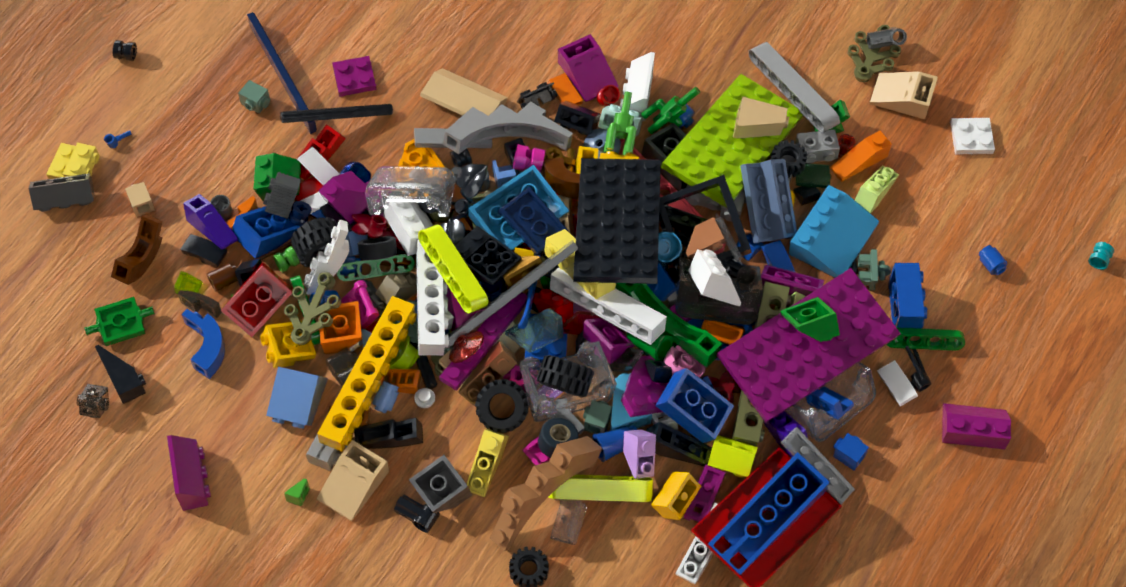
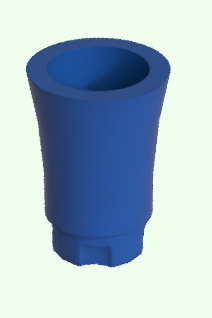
M635 425L593 434L592 440L603 448L598 457L601 462H605L623 452L624 431L638 430Z

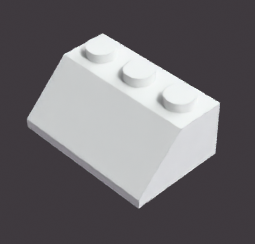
M654 52L631 61V67L626 70L625 79L628 80V84L624 83L623 95L625 91L632 92L629 110L639 112L640 116L648 108L654 70ZM621 99V103H620L621 110H622L623 99Z
M406 194L386 198L384 217L407 255L416 254L419 231L432 227L433 224L427 214L420 209L418 202Z
M697 249L688 272L703 296L740 306L741 301L731 278L722 266L721 261L717 258L716 253L707 249L704 251Z

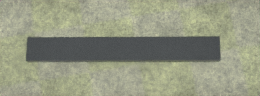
M573 240L495 298L487 307L482 308L448 334L449 345L445 348L448 349L578 250L576 243Z

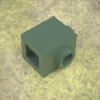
M251 80L238 93L240 103L249 111H255L260 114L270 103L268 89Z
M592 400L591 406L586 407L583 415L585 431L594 434L606 432L612 416V406L604 401L597 402Z

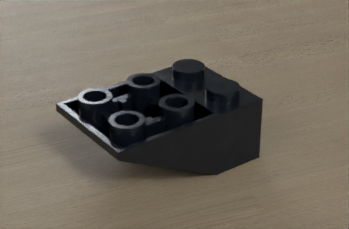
M476 226L455 245L475 278L494 285L521 260L519 255L479 226Z

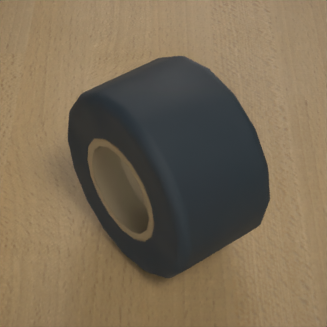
M552 418L542 426L538 438L539 448L543 454L551 458L557 444L578 439V430L569 420Z

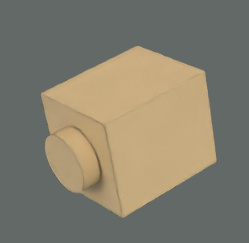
M144 182L125 188L136 217L155 211Z

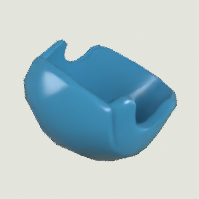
M660 232L658 261L672 262L679 257L682 251L681 241L674 233Z

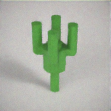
M625 91L621 113H615L614 122L607 129L604 153L614 149L615 138L625 139L623 155L633 153L637 129L633 126L634 116L629 114L632 92Z

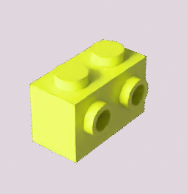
M718 435L714 441L708 465L721 471L732 472L737 477H748L751 473L758 447Z

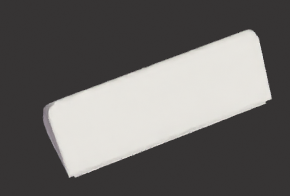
M311 147L297 159L323 186L332 177L340 175L314 147Z

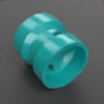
M1106 242L1096 243L1093 249L1094 253L1090 255L1088 262L1096 269H1107L1110 263L1109 259L1112 258L1115 252L1113 246Z

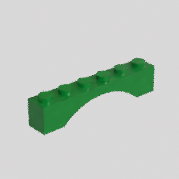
M616 283L615 289L667 316L663 333L672 336L673 342L705 368L718 357L717 354L721 351L722 343L708 331L699 329L674 314L656 297L647 284Z

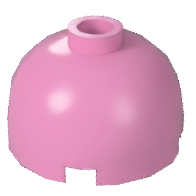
M678 345L675 348L672 346L664 357V363L672 368V376L674 372L688 368L699 378L705 373V367Z

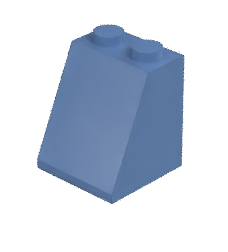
M278 367L266 416L273 417L272 421L284 424L285 420L293 422L292 426L304 429L305 425L312 426L328 378Z

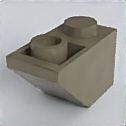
M411 272L386 275L375 294L386 305L392 296L406 301L417 292V275Z

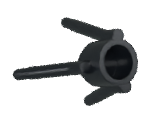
M906 346L905 349L917 371L910 376L912 379L910 383L917 392H921L932 383L926 374L917 350L912 349V353L909 346Z

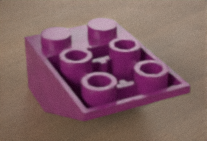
M591 34L558 49L559 65L585 102L597 98L598 92L607 85H614L618 88L617 81L604 54Z

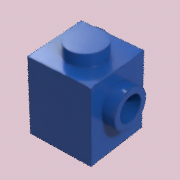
M847 433L844 438L840 437L833 447L835 448L833 457L855 471L865 458L869 447L857 436Z

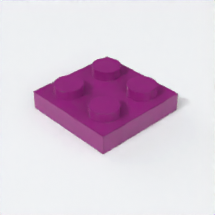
M369 56L332 62L339 97L377 90Z

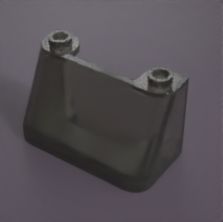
M679 257L675 300L676 312L679 316L750 325L757 320L763 294L759 266H743L739 270L737 278H731L741 301V305L736 306L703 296L688 272L693 259Z

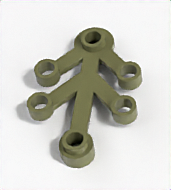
M882 25L877 29V31L886 30L890 27L888 25ZM859 31L855 34L854 40L859 44L866 58L864 64L858 55L859 47L857 45H850L847 52L856 66L854 69L855 78L859 82H867L872 78L873 74L893 69L894 61L890 58L899 57L901 47L892 45L890 50L878 53L880 48L870 50L866 42V33ZM884 59L883 64L872 66L873 62Z
M322 272L318 275V287L310 305L303 287L297 286L292 291L293 296L299 301L305 316L301 323L297 316L298 309L293 304L287 305L284 309V313L290 318L294 327L291 339L295 344L305 345L309 343L312 337L311 334L324 327H329L333 323V318L326 312L336 309L341 305V300L338 296L330 295L327 302L319 306L325 290H330L335 285V278L328 272ZM320 316L319 321L311 325L312 320Z

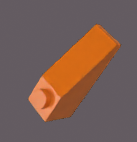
M880 130L863 139L831 165L830 169L843 182L887 158L892 143Z

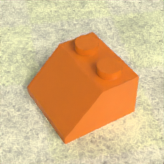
M358 301L342 303L338 308L326 312L333 318V323L329 327L320 329V342L325 354L344 352L362 340Z

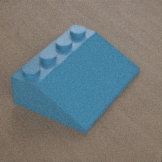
M532 165L471 206L468 216L476 226H479L510 250H514L515 247L517 248L524 241L498 213V210L528 187L536 193L558 219L567 214L569 210L537 168Z
M828 185L790 241L789 255L836 278L851 267L853 261L857 258L879 224V221L848 194Z

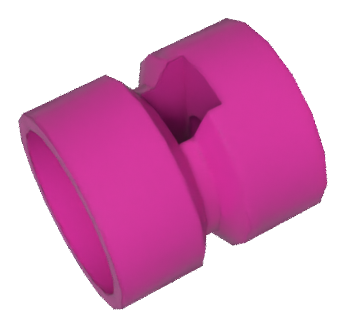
M518 144L513 169L524 171L534 165L541 173L545 150L538 148L530 150L528 146Z

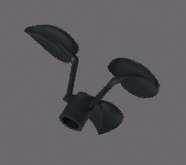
M468 164L461 168L457 176V185L462 188L460 193L465 199H460L457 202L441 198L444 194V187L437 181H427L418 189V205L423 212L428 214L436 212L440 207L441 201L454 205L457 213L461 214L450 218L448 223L440 225L454 246L466 235L465 226L458 219H466L469 215V208L476 204L472 198L480 192L488 169L487 165Z

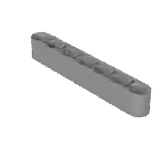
M764 42L749 50V57L753 64L798 108L819 132L824 133L840 124V118L836 111L769 43Z

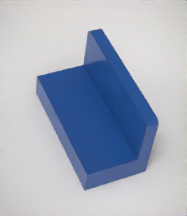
M825 386L806 397L807 404L837 420L854 406L853 401Z

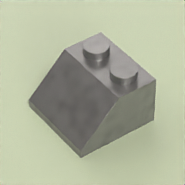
M445 455L409 479L433 513L455 508L472 496L469 487Z

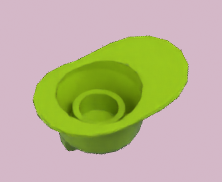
M407 335L404 342L401 341L396 358H392L389 363L391 369H410L420 356L418 355V350L410 343L409 335Z

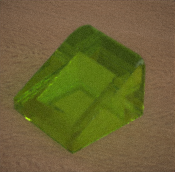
M181 271L174 289L178 295L195 299L203 282Z

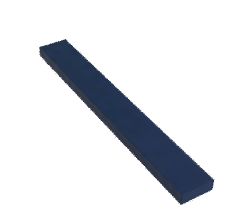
M255 13L247 14L253 33L297 110H309ZM315 121L304 122L310 134L316 132Z

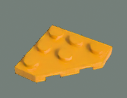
M413 139L405 143L404 152L396 170L395 180L399 185L404 176L407 177L415 171L416 166H419L429 179L427 181H434L449 174V172L432 148H415V141ZM427 181L421 182L415 187L416 190L414 192L409 191L406 195L413 200L416 199L419 187Z

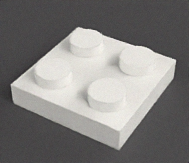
M990 118L951 119L950 124L955 154L994 153L995 147Z

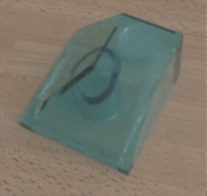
M549 308L530 317L525 329H518L517 324L506 330L505 335L531 353L563 338L562 317Z

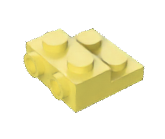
M78 142L76 146L61 143L46 175L49 179L88 173L92 176V169L99 161V153L95 146Z

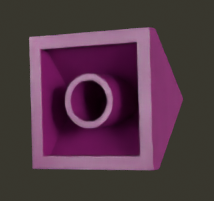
M595 318L584 321L583 337L609 364H612L633 348L634 344L614 324L605 319Z

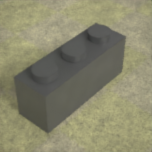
M90 173L30 182L28 188L33 210L42 212L48 211L53 207L64 209L74 204H79L80 206L88 205L94 201L95 197Z

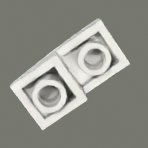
M895 360L877 370L880 378L886 384L899 406L918 397L915 389Z

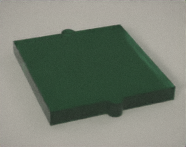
M806 163L804 171L795 177V186L827 188L832 177L830 166Z

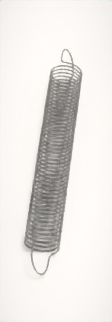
M719 217V221L717 218L716 223L717 225L720 223L718 227H720L721 233L723 232L724 239L726 237V243L728 247L730 245V251L732 255L734 253L735 261L741 262L740 257L742 255L740 252L737 253L739 249L736 244L733 245L734 240L732 236L729 237L730 232L725 222L721 224L724 221L723 218Z

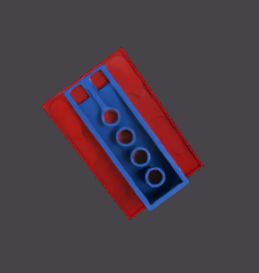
M779 447L690 531L747 587H762L842 506L826 492L830 482L803 456L797 452L790 458Z

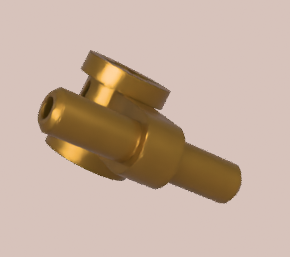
M556 147L547 149L544 159L563 158L565 167L571 172L575 170V149L569 148L567 150V157L563 156L561 150Z

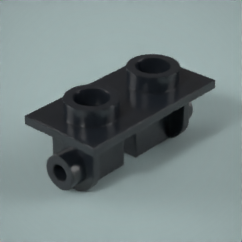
M547 82L542 83L532 92L530 89L522 92L517 103L522 101L520 105L523 109L530 102L540 106L537 100L539 98L542 104L555 100L557 92L555 89H551L554 82L547 84Z

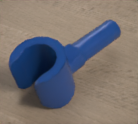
M129 130L116 137L112 134H107L104 137V141L108 143L107 145L110 148L114 149L118 146V141L132 135Z

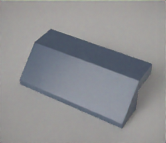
M773 159L761 163L740 165L753 243L793 238L797 232L785 159Z

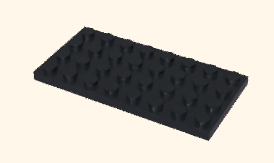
M581 158L576 245L578 250L575 251L573 282L657 284L661 160Z

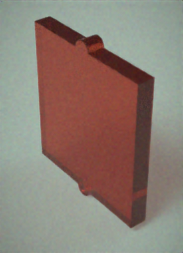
M577 311L569 319H566V322L557 330L558 333L579 335L584 330V321L586 319L601 317L597 316L594 312Z

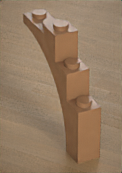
M588 436L557 444L549 462L533 466L525 484L508 489L500 505L504 509L490 539L503 551L510 550L516 537L536 509L572 476L594 466L603 448Z

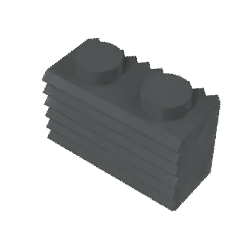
M280 172L277 173L276 179L271 178L268 187L271 193H266L263 202L266 205L265 212L288 219L301 180L288 174H281Z

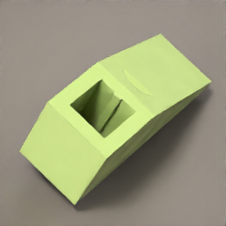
M882 165L860 187L855 201L871 214L894 184L899 174L894 172L892 168Z

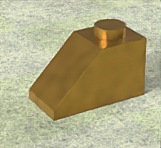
M539 256L521 257V260L503 276L508 287L510 288L534 270L542 261Z

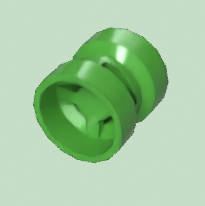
M291 246L286 248L283 253L278 252L273 255L274 261L282 273L287 271L288 267H295L300 264L298 256Z

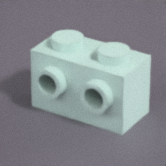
M610 104V106L603 108L598 127L607 130L610 124L614 122L615 113H621V107ZM629 110V114L634 116L633 126L636 127V136H638L643 117L639 115V112Z

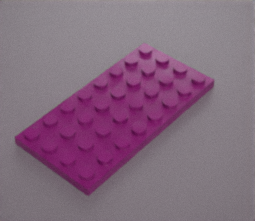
M852 268L792 305L794 306L819 297L836 312L840 335L833 337L829 341L820 342L798 331L779 313L718 352V358L765 423L901 334Z

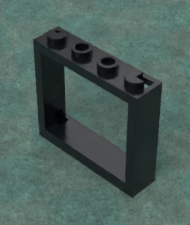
M724 175L660 197L659 217L662 216L664 224H661L662 231L674 233L664 205L719 186L740 243L737 253L740 252L742 256L752 253ZM730 250L716 255L721 264L735 258L734 253L732 255ZM680 253L679 257L676 258L677 261H674L677 273L685 274L688 273L691 264L685 266Z

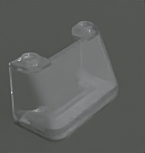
M381 166L377 168L366 186L365 196L369 214L380 215L381 208L383 206L388 208L389 202H426L427 209H432L433 207L438 210V216L449 217L455 185L454 173L446 167Z
M590 341L585 342L580 346L577 354L562 358L591 368L594 371L586 397L575 396L540 384L536 380L542 364L540 360L534 357H527L521 361L520 370L534 421L540 422L571 412L585 410L587 406H591L592 400L607 403L612 398L617 383L599 341L593 343Z
M859 362L824 385L854 403V406L839 420L827 415L826 411L818 410L807 404L806 397L785 411L806 429L807 434L817 442H823L874 401L876 389L869 367Z

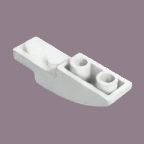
M339 220L337 227L334 226L332 229L331 243H327L324 252L318 251L317 257L312 258L310 264L311 272L306 274L304 279L307 295H311L316 291L318 287L317 278L320 273L328 272L334 277L349 253V241L345 240L348 234L347 221Z
M695 536L675 575L695 585L714 554Z

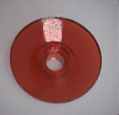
M474 331L467 335L459 336L449 353L450 361L452 363H460L474 355L483 344L484 335L480 331Z

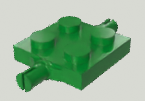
M135 297L95 308L96 324L84 327L87 336L99 332L105 346H109L146 334L143 318L155 315L154 309L151 306L140 310Z

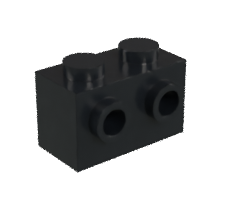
M565 101L559 104L554 122L559 123L564 128L578 130L580 134L590 135L593 130L597 129L601 114Z

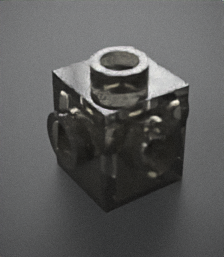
M87 384L83 392L77 397V406H79V413L82 416L101 418L104 411H107L109 408L108 387Z

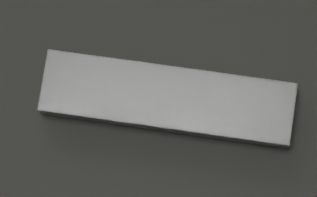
M414 128L415 148H448L443 145L447 129ZM492 139L481 141L468 148H492Z
M798 427L794 428L781 441V444L793 456L798 452L830 482L826 492L839 504H842L855 490Z

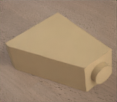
M742 97L737 112L733 138L781 135L783 128L788 126V108Z

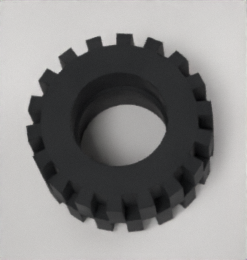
M329 217L313 219L300 226L293 233L291 243L302 265L310 267L312 258L317 257L318 251H325L327 243L332 241V229L338 225L336 220Z
M546 355L543 358L536 380L547 387L575 396L586 397L594 371L575 362Z
M508 379L494 380L484 386L479 392L475 402L476 415H478L479 421L485 425L484 427L493 430V432H511L523 423L528 414V396L523 388L514 381H509ZM497 394H507L514 400V412L507 418H498L490 410L491 399Z

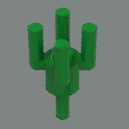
M694 87L681 99L678 96H674L667 103L663 99H658L641 113V116L647 119L660 109V113L653 118L655 123L647 128L650 134L655 133L667 122L675 123L680 127L682 120L679 117L686 112V104L696 97L700 90Z

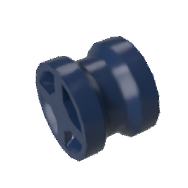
M303 201L294 202L288 219L295 225H304L308 222V216L311 214V206Z

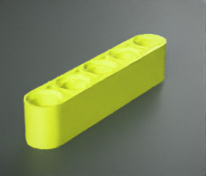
M434 225L420 230L418 233L420 244L466 313H472L487 307L488 297L444 229L440 225Z
M576 474L559 486L548 498L650 502L653 498V478L636 479L633 476Z

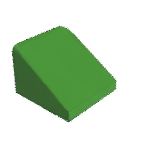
M302 479L284 493L287 502L298 506L303 505L310 490L307 479Z

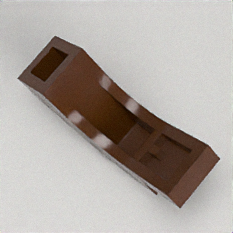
M563 158L544 159V177L555 193L567 198L579 199L580 174L569 171L564 165Z
M148 214L141 216L138 233L132 247L125 255L115 259L111 274L112 278L129 285L146 272L160 248L163 237L159 235L163 221Z

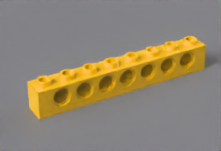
M394 296L391 297L317 433L319 443L343 452L345 446L350 444L354 429L358 428L362 422L364 410L367 411L371 405L372 395L377 393L380 388L381 378L383 375L386 376L390 369L389 363L392 358H396L401 341L404 342L408 335L410 324L413 325L416 321L415 304ZM395 321H401V322L398 323V324H394V323H393V322H395ZM388 337H389V338H392V339L389 340V341H385V340H384L385 338H388ZM378 354L383 355V356L380 357V358H376V357H375V356L378 355ZM369 371L374 372L372 375H366ZM358 389H365L363 392H356ZM349 406H355L353 410H347ZM339 424H346L343 428L337 427Z

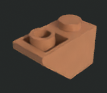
M714 217L695 226L686 250L688 260L694 258L697 249L702 251L707 249L714 252L723 247L722 244L726 243Z

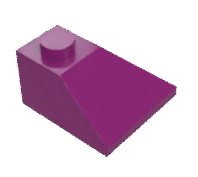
M352 171L332 177L318 191L323 199L350 224L354 221L351 217L352 214H361L378 198V195Z

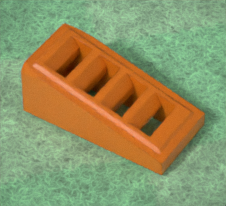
M389 369L386 375L389 376L388 382L399 387L397 392L415 394L419 390L421 370ZM383 375V377H382L381 380H380V381H381V385H382V383H383V381H384V379H385V376H384V375ZM393 377H397L396 383H392ZM401 378H405L404 383H400ZM409 379H412L411 384H408Z

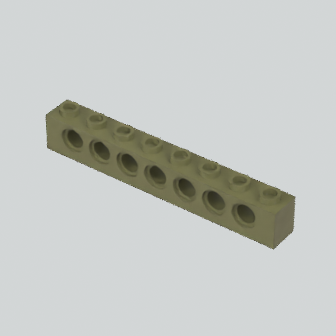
M765 282L760 296L754 329L781 313V310L789 307L792 295H788L790 287ZM770 304L776 305L779 310L771 309ZM741 390L731 439L757 446L764 438L765 430H762V424L765 421ZM746 420H753L756 426L751 427L747 425Z

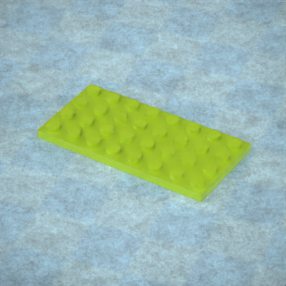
M740 74L662 162L661 168L690 186L724 175L734 201L744 189L740 165L767 161L772 155L774 146H778V143L788 136L802 119L803 114L791 103ZM742 97L788 108V126L783 128L781 135L733 138L737 112ZM719 186L701 192L727 208Z

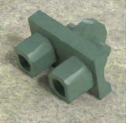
M871 249L870 254H859L858 268H868V271H859L858 278L864 285H869V291H875L878 276L879 280L884 281L885 276L890 275L891 267L885 265V261H879L878 265L877 250Z

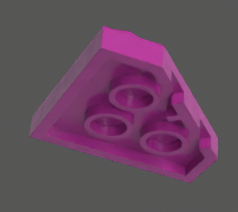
M650 355L637 357L634 361L632 372L625 386V392L621 398V402L630 417L662 412L655 405L668 383H656L651 380L645 365V360H655Z

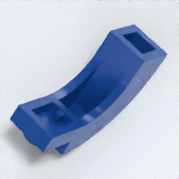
M186 309L182 313L185 324L204 337L201 348L190 359L196 371L210 379L221 366L225 355V343L221 330L211 315L207 314L203 318L198 312L195 311L193 313Z

